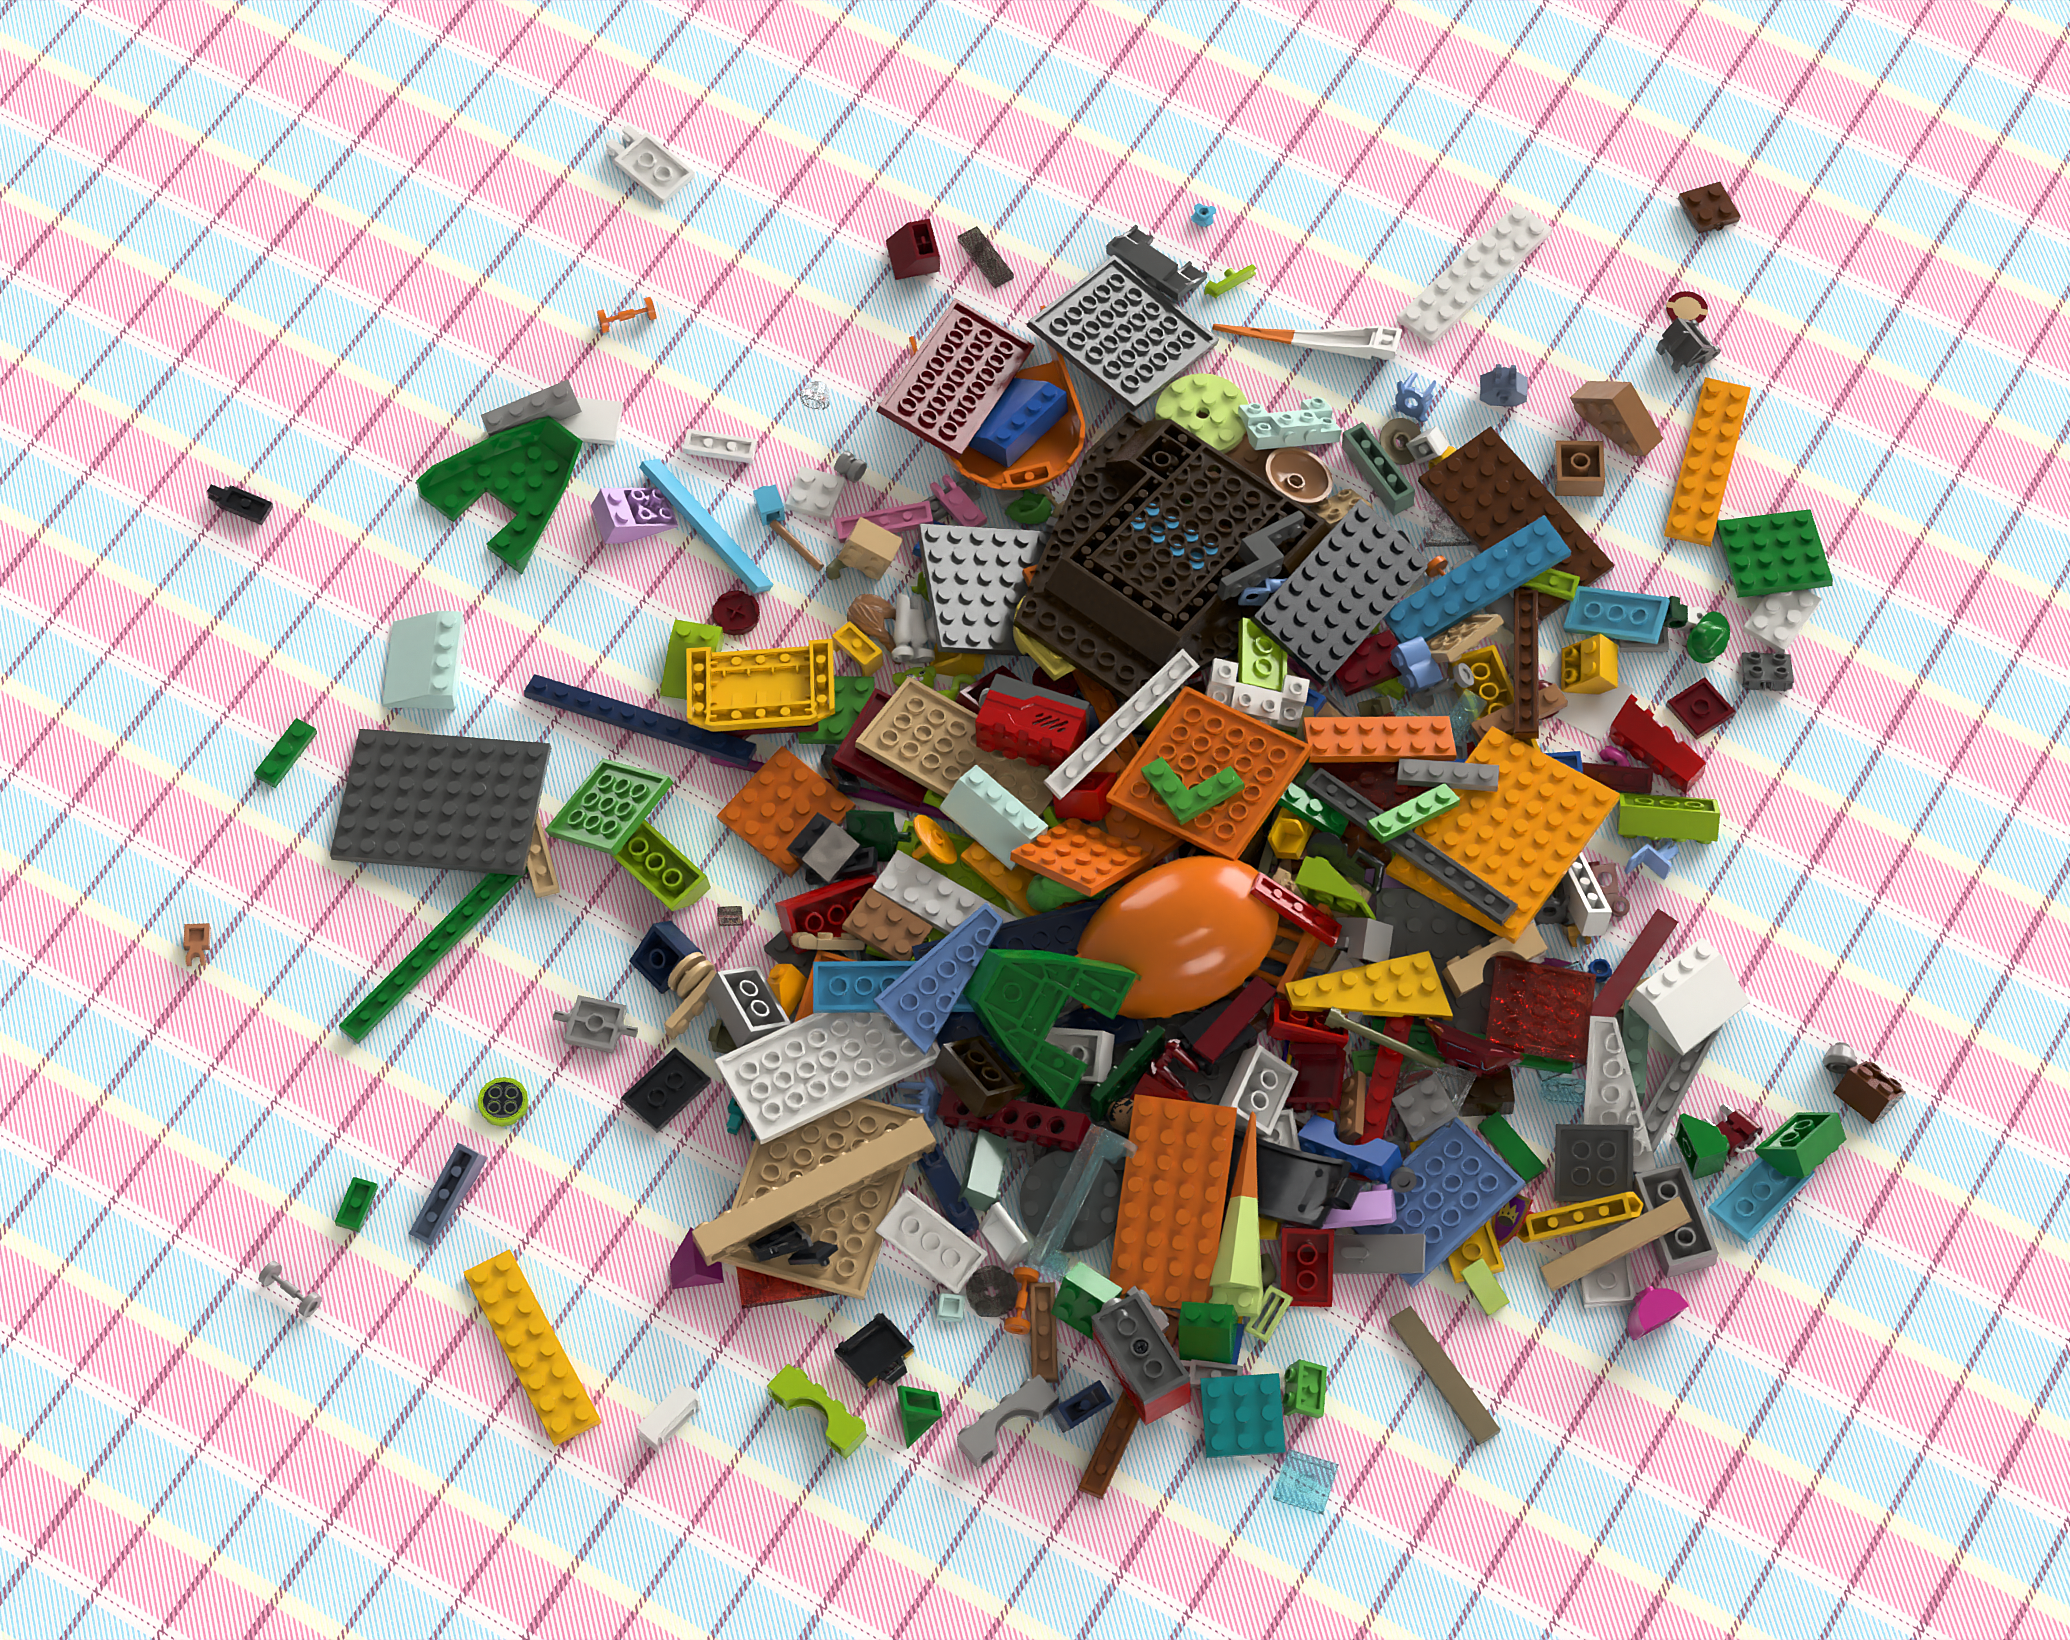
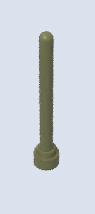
M1333 1006L1325 1020L1324 1025L1332 1029L1334 1027L1338 1029L1340 1027L1345 1028L1433 1068H1439L1441 1065V1061L1431 1055L1345 1018V1014H1342L1340 1009Z

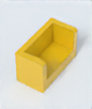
M850 621L832 635L833 650L838 652L842 649L862 667V676L870 677L883 666L882 650Z

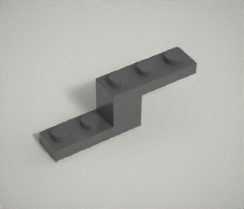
M1300 511L1242 539L1238 555L1247 566L1220 580L1217 595L1222 601L1229 597H1235L1244 589L1255 587L1262 580L1268 577H1275L1280 573L1284 555L1278 550L1277 546L1282 541L1290 537L1295 538L1301 533L1305 516Z

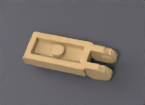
M795 932L791 936L792 945L802 949L863 950L865 946L864 942L849 933H841V937H833V933L819 932L818 937H815L807 932Z

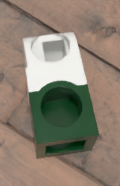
M1672 595L1668 598L1670 603L1663 626L1691 633L1707 612L1700 606L1692 608L1691 606L1680 604V597Z

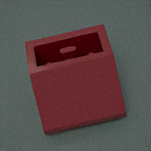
M930 218L908 222L885 240L895 280L940 272V255Z

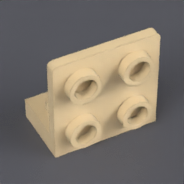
M1350 488L1341 490L1338 494L1311 506L1310 510L1323 519L1331 531L1360 499L1372 509L1373 506Z

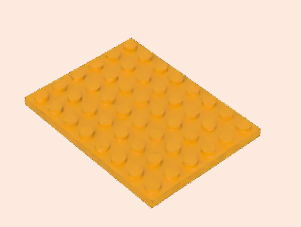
M1491 726L1465 763L1499 765L1497 792L1450 788L1460 798L1459 806L1417 826L1413 832L1518 904L1517 910L1500 926L1399 854H1396L1387 866L1386 874L1515 944L1620 799V793Z

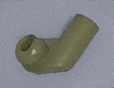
M837 558L833 559L826 567L828 579H839L841 576L839 570L848 566Z

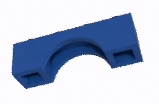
M1313 1115L1297 1134L1301 1151L1350 1162L1352 1165L1350 1172L1366 1176L1373 1181L1376 1180L1387 1184L1391 1173L1403 1164L1398 1145L1379 1138L1363 1145L1344 1144L1339 1141L1335 1122L1317 1115Z

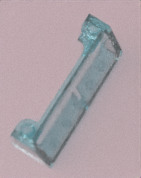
M1094 1124L1090 1125L1024 1261V1265L1062 1283L1064 1276L1070 1271L1069 1261L1071 1258L1059 1252L1104 1159L1116 1164L1118 1159L1122 1157L1133 1158L1138 1149L1137 1145L1105 1128Z

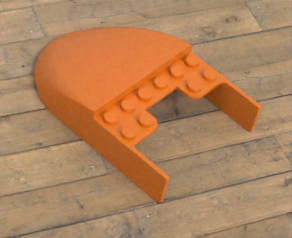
M1045 305L1040 306V311L1045 308ZM914 336L909 337L910 359L918 350ZM1048 343L1046 344L1052 361L1022 369L1016 374L1015 378L1050 382L1066 391L1068 412L1009 468L970 446H967L959 460L941 450L951 467L964 477L995 489L1024 490L1044 485L1058 478L1076 461L1084 444L1085 420L1064 358Z

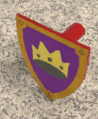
M1517 1194L1492 1216L1491 1225L1498 1248H1501L1516 1236L1524 1224L1527 1215L1534 1213L1529 1211L1533 1202L1532 1199Z

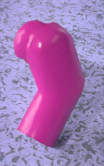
M1605 746V749L1599 753L1601 759L1605 762H1609L1612 759L1617 765L1631 766L1626 754L1613 746Z

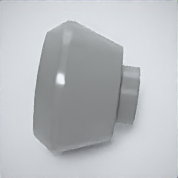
M1837 1042L1835 1045L1830 1046L1822 1061L1827 1070L1837 1074H1846L1850 1068L1858 1065L1854 1050L1849 1044L1844 1042Z

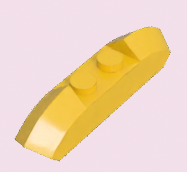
M1625 1192L1527 1215L1524 1224L1516 1236L1523 1243H1532L1603 1228L1639 1217L1644 1204L1634 1192Z

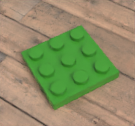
M834 676L835 714L819 721V731L799 732V744H842L875 689V677Z

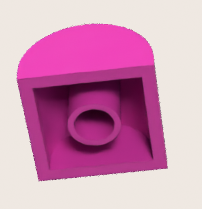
M1651 1285L1640 1291L1639 1295L1633 1298L1636 1305L1628 1315V1332L1632 1340L1635 1341L1675 1319L1689 1305L1676 1291L1668 1288L1654 1289Z

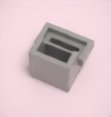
M1337 917L1336 922L1341 924L1342 928L1337 943L1332 948L1346 951L1347 958L1364 959L1369 961V964L1389 960L1393 933L1392 925L1370 918Z

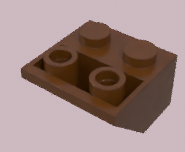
M1865 1061L1850 1068L1833 1093L1870 1123L1874 1124L1886 1116L1906 1094V1091L1901 1088L1902 1085L1896 1079L1888 1078L1884 1075L1878 1065Z

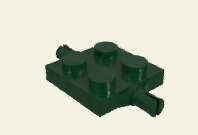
M849 810L845 812L847 828L843 830L862 846L861 849L874 846L878 850L879 862H890L895 855L898 842L910 843L912 837H909L912 835L911 832H898L893 811Z

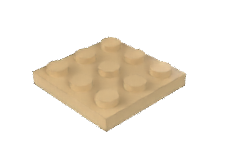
M1500 614L1471 615L1427 641L1426 644L1436 663H1453L1462 657L1461 654L1477 647L1482 638L1495 634L1498 631L1497 628L1504 621Z

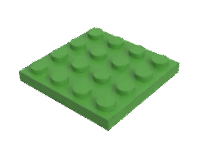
M602 758L547 826L545 831L550 837L616 856L660 799L666 794L673 781L669 776Z

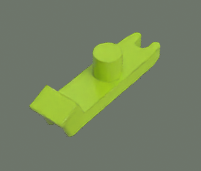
M1254 264L1238 272L1228 268L1224 272L1226 278L1222 281L1215 283L1209 280L1205 285L1204 295L1209 294L1217 298L1219 295L1256 275L1255 270L1257 268Z

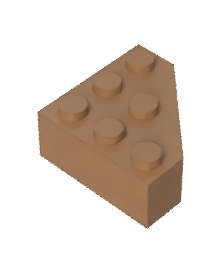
M1587 381L1569 397L1574 405V410L1580 417L1631 456H1646L1664 439L1631 382Z

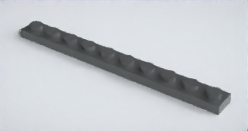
M1320 767L1305 783V789L1376 838L1366 828L1367 822L1385 812ZM1412 830L1383 843L1500 926L1517 910L1518 904Z

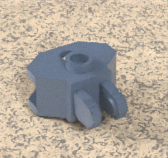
M1496 364V368H1493V371L1480 375L1479 400L1490 406L1515 407L1527 402L1528 377L1517 372L1516 365H1511L1508 368L1502 367V364Z

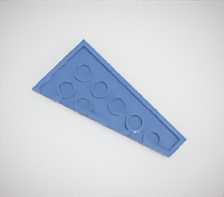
M984 903L874 999V1004L924 1056L928 1053L985 951L989 948L1003 924V919L987 903Z

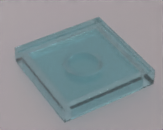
M1288 1449L1274 1491L1273 1500L1324 1515L1339 1464Z

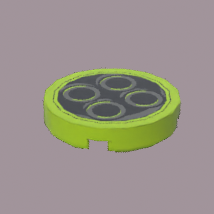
M508 1077L495 1078L486 1083L480 1090L477 1099L479 1112L482 1117L490 1124L501 1127L515 1124L518 1119L523 1118L527 1113L529 1106L528 1094L523 1084Z

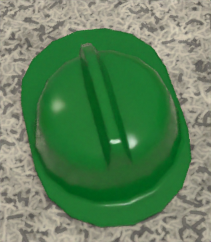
M1709 612L1702 617L1691 631L1687 639V651L1694 661L1702 664L1710 663L1724 653L1731 632L1725 616L1719 612Z

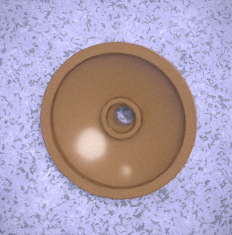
M1298 447L1279 448L1273 451L1265 462L1264 474L1268 484L1300 505L1311 506L1319 504L1329 496L1332 490L1333 479L1330 470L1319 457L1305 449Z

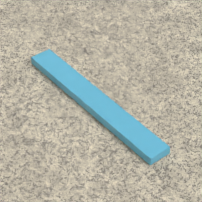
M659 459L642 461L639 466L640 470L753 593L770 591L774 584Z

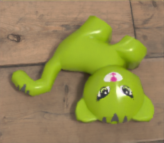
M934 666L924 668L912 667L905 672L894 673L892 676L893 683L897 687H900L909 676L934 689L936 669ZM961 673L953 677L950 690L946 689L936 692L955 702L960 692V684L964 682L971 685L977 679L971 675Z

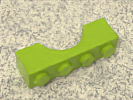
M788 1363L767 1385L768 1395L787 1411L802 1406L812 1407L820 1411L828 1421V1428L825 1433L826 1444L846 1460L867 1438L865 1422L856 1415L852 1417L846 1412L847 1409L842 1402L837 1399L833 1401L827 1396V1391L820 1384H813L807 1379V1374L801 1368H794Z

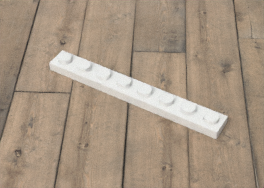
M1184 649L1180 650L1048 776L1043 783L1061 800L1200 666Z

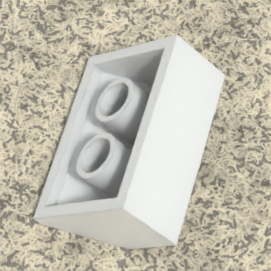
M1261 1045L1246 1049L1239 1059L1219 1105L1237 1108L1235 1128L1245 1131L1247 1130L1250 1113L1253 1111L1256 1115V1133L1270 1136L1298 1071Z

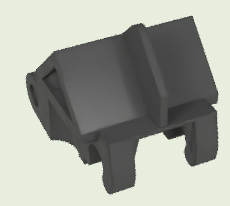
M1676 318L1662 334L1663 339L1658 342L1656 351L1660 355H1663L1666 349L1672 356L1673 363L1671 369L1676 374L1680 371L1682 365L1690 368L1696 363L1706 364L1721 352V349L1718 346H1714L1700 330L1696 320L1689 321L1688 319Z

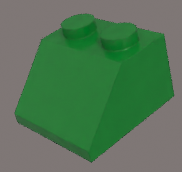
M1685 1113L1680 1114L1674 1138L1693 1179L1697 1180L1722 1171L1725 1160H1727L1728 1150L1730 1149L1727 1137L1721 1135L1719 1128Z
M1182 1301L1178 1325L1179 1359L1232 1364L1239 1319L1234 1305Z

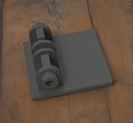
M1756 651L1750 653L1742 652L1744 670L1742 685L1744 688H1747V690H1760V683L1762 682V691H1765L1766 682H1769V691L1773 690V683H1775L1774 691L1787 692V689H1792L1794 676L1790 654L1780 652L1774 654Z

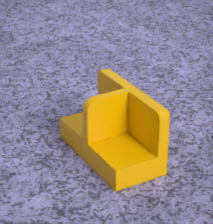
M1284 807L1281 808L1268 835V841L1276 858L1299 860L1315 826Z

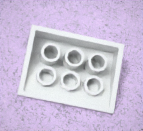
M1701 937L1638 986L1628 1005L1675 1050L1684 1056L1747 1006L1750 1000L1721 953L1704 937Z

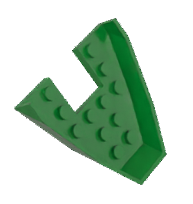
M546 416L493 435L432 465L416 480L419 497L452 522L462 515L485 492L515 513L516 516L486 545L488 550L522 575L558 508L569 483L583 441L553 418Z
M987 949L962 994L992 1039L1038 1091L1054 1105L1063 1110H1069L1070 1106L1067 1103L1089 1065L1045 1041L1069 996L1114 1020L1135 980L1140 981L1142 976L1120 964L1048 951Z

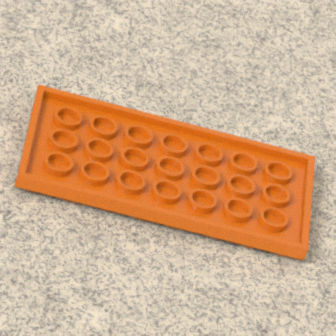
M1135 1094L1109 1277L1111 1282L1123 1289L1120 1299H1125L1127 1291L1135 1285L1138 1290L1142 1289L1151 1298L1150 1303L1156 1307L1162 1306L1181 1310L1182 1301L1209 1303L1213 1292V1287L1209 1286L1218 1255L1237 1108Z

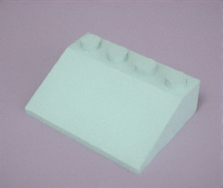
M434 611L393 621L383 707L456 710L466 627L462 611Z

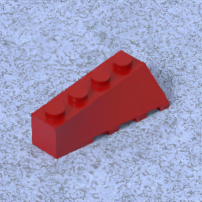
M1631 694L1612 722L1609 737L1615 745L1622 746L1630 752L1634 759L1642 761L1649 768L1654 769V774L1661 775L1669 781L1673 788L1680 789L1686 794L1704 775L1707 762L1684 741L1678 743L1672 733L1673 731L1667 725L1661 727L1652 718L1655 714L1648 708L1645 711L1636 704L1638 699Z

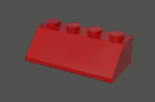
M864 874L849 877L831 885L829 884L775 903L781 928L791 945L793 944L791 936L795 932H807L815 937H818L819 932L833 933V937H841V933H848L842 929V925L869 888L874 886L877 881L876 876ZM792 945L796 954H801L803 952L812 950L802 949L800 947Z

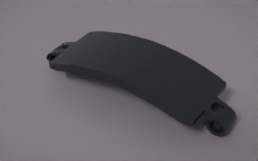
M1237 1129L1234 1131L1224 1205L1227 1207L1246 1134ZM1256 1137L1258 1217L1292 1226L1320 1230L1324 1226L1331 1209H1352L1362 1189V1185L1347 1178L1352 1169L1350 1162L1291 1149Z

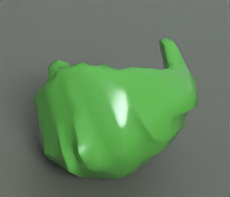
M1025 489L1023 497L1012 502L1004 514L1021 524L1040 525L1047 522L1049 516L1052 517V504L1045 494H1034L1029 489Z

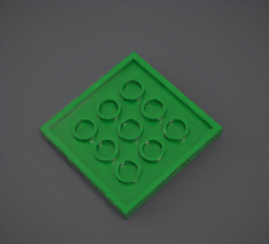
M1811 509L1717 520L1716 528L1737 598L1831 587L1833 585L1831 571Z

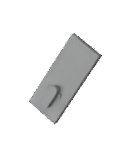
M1334 1235L1333 1274L1424 1273L1426 1235Z

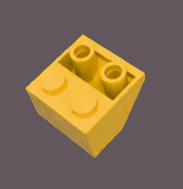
M1598 634L1561 648V691L1599 695L1618 688L1617 644L1602 634Z

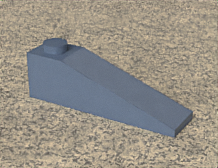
M457 1142L409 1234L432 1246L476 1181L488 1157Z

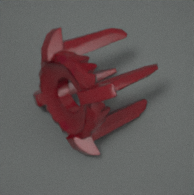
M1171 1039L1164 1046L1166 1049L1157 1060L1153 1059L1151 1061L1149 1072L1152 1077L1156 1073L1175 1088L1184 1089L1185 1084L1166 1067L1168 1066L1167 1062H1171L1170 1059L1175 1057L1195 1073L1198 1072L1199 1066L1179 1046L1181 1040Z

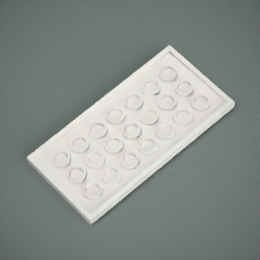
M814 1013L715 1059V1065L757 1139L763 1145L933 1065L940 1049L934 1041L928 1053L924 1056L884 1013Z

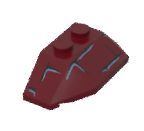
M1427 1017L1425 1019V1025L1438 1055L1444 1059L1443 1063L1457 1069L1459 1065L1468 1068L1467 1073L1481 1078L1482 1074L1491 1076L1521 1063L1524 1059L1521 1053Z

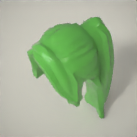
M1038 874L1034 876L1028 885L1026 899L1033 909L1046 913L1058 910L1055 908L1065 902L1072 903L1082 899L1106 898L1105 892L1108 890V887L1089 897Z

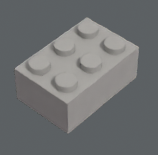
M758 965L718 971L705 990L737 1048L743 1047L791 1024Z

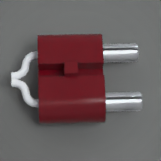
M1726 1103L1720 1106V1110L1727 1115L1726 1122L1722 1120L1715 1125L1708 1118L1702 1120L1718 1127L1721 1135L1727 1137L1730 1145L1727 1154L1730 1157H1735L1739 1153L1747 1151L1755 1152L1756 1144L1759 1142V1137L1763 1131V1128L1741 1109L1734 1111ZM1746 1144H1748V1145H1751V1144H1752L1753 1148H1752V1147H1746V1148H1744V1146H1745Z

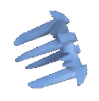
M1414 372L1404 383L1402 381L1397 382L1396 404L1392 405V408L1396 412L1400 411L1409 417H1414L1419 422H1424L1428 420L1425 414L1432 403L1433 395L1431 393L1436 385V380H1433L1422 394V392H1419L1420 389L1410 388L1418 375L1417 372ZM1409 398L1415 399V400L1417 401L1418 405H1417V406L1411 405V404L1408 402V399H1409Z
M926 1076L925 1082L899 1083L897 1085L898 1088L922 1090L918 1094L910 1093L903 1095V1097L920 1101L919 1104L893 1103L892 1106L916 1111V1114L923 1113L924 1121L930 1129L937 1121L935 1116L942 1097L938 1093L935 1082Z

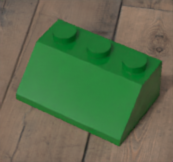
M1796 1112L1755 1148V1152L1783 1176L1801 1179L1809 1176L1811 1171L1816 1166L1822 1164L1831 1153L1837 1151L1847 1138L1838 1112Z

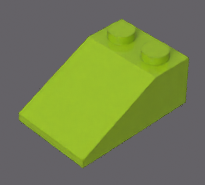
M675 619L668 644L660 696L687 700L686 648L711 647L712 653L721 652L724 644L722 627Z
M1308 856L1305 857L1294 883L1308 903L1317 906L1319 903L1329 906L1330 910L1356 918L1376 920L1365 899L1329 864V861L1318 856L1315 859Z

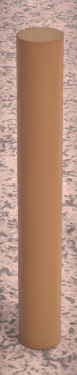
M776 519L770 523V527L815 570H822L824 564Z

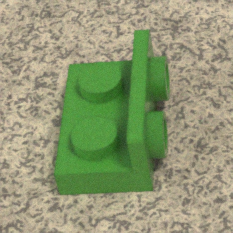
M1299 1359L1287 1367L1284 1374L1286 1388L1282 1399L1285 1416H1291L1294 1413L1317 1419L1324 1416L1326 1366Z

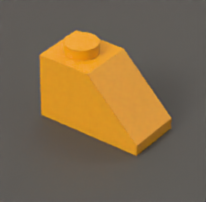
M776 964L770 970L767 982L789 1019L804 994L808 979L792 964Z

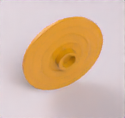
M917 815L913 820V826L922 845L911 853L913 858L918 861L928 853L939 864H953L956 862L957 852L947 833L931 818L925 815Z

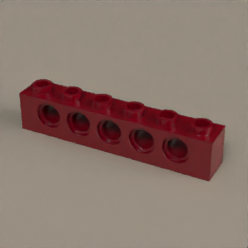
M945 1086L936 1112L943 1125L949 1128L965 1127L973 1133H978L982 1129L1002 1138L1004 1136L1012 1137L1021 1143H1027V1140L1046 1148H1050L1051 1145L1058 1146L1066 1152H1074V1149L1083 1152L1092 1126V1122L1086 1114L1013 1099L987 1120V1116L976 1118L971 1111L963 1115L968 1107L949 1086ZM1013 1118H1017L1013 1124H1009ZM1041 1122L1039 1127L1032 1129L1036 1123ZM1064 1127L1061 1133L1056 1134L1059 1128Z

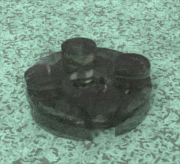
M989 1265L977 1269L966 1285L968 1304L980 1317H999L1013 1310L1016 1305L1018 1294L1017 1281L1010 1272L1002 1270L999 1266ZM993 1286L994 1290L999 1289V1293H996V1296L993 1297L986 1295L985 1291L988 1292V1287Z

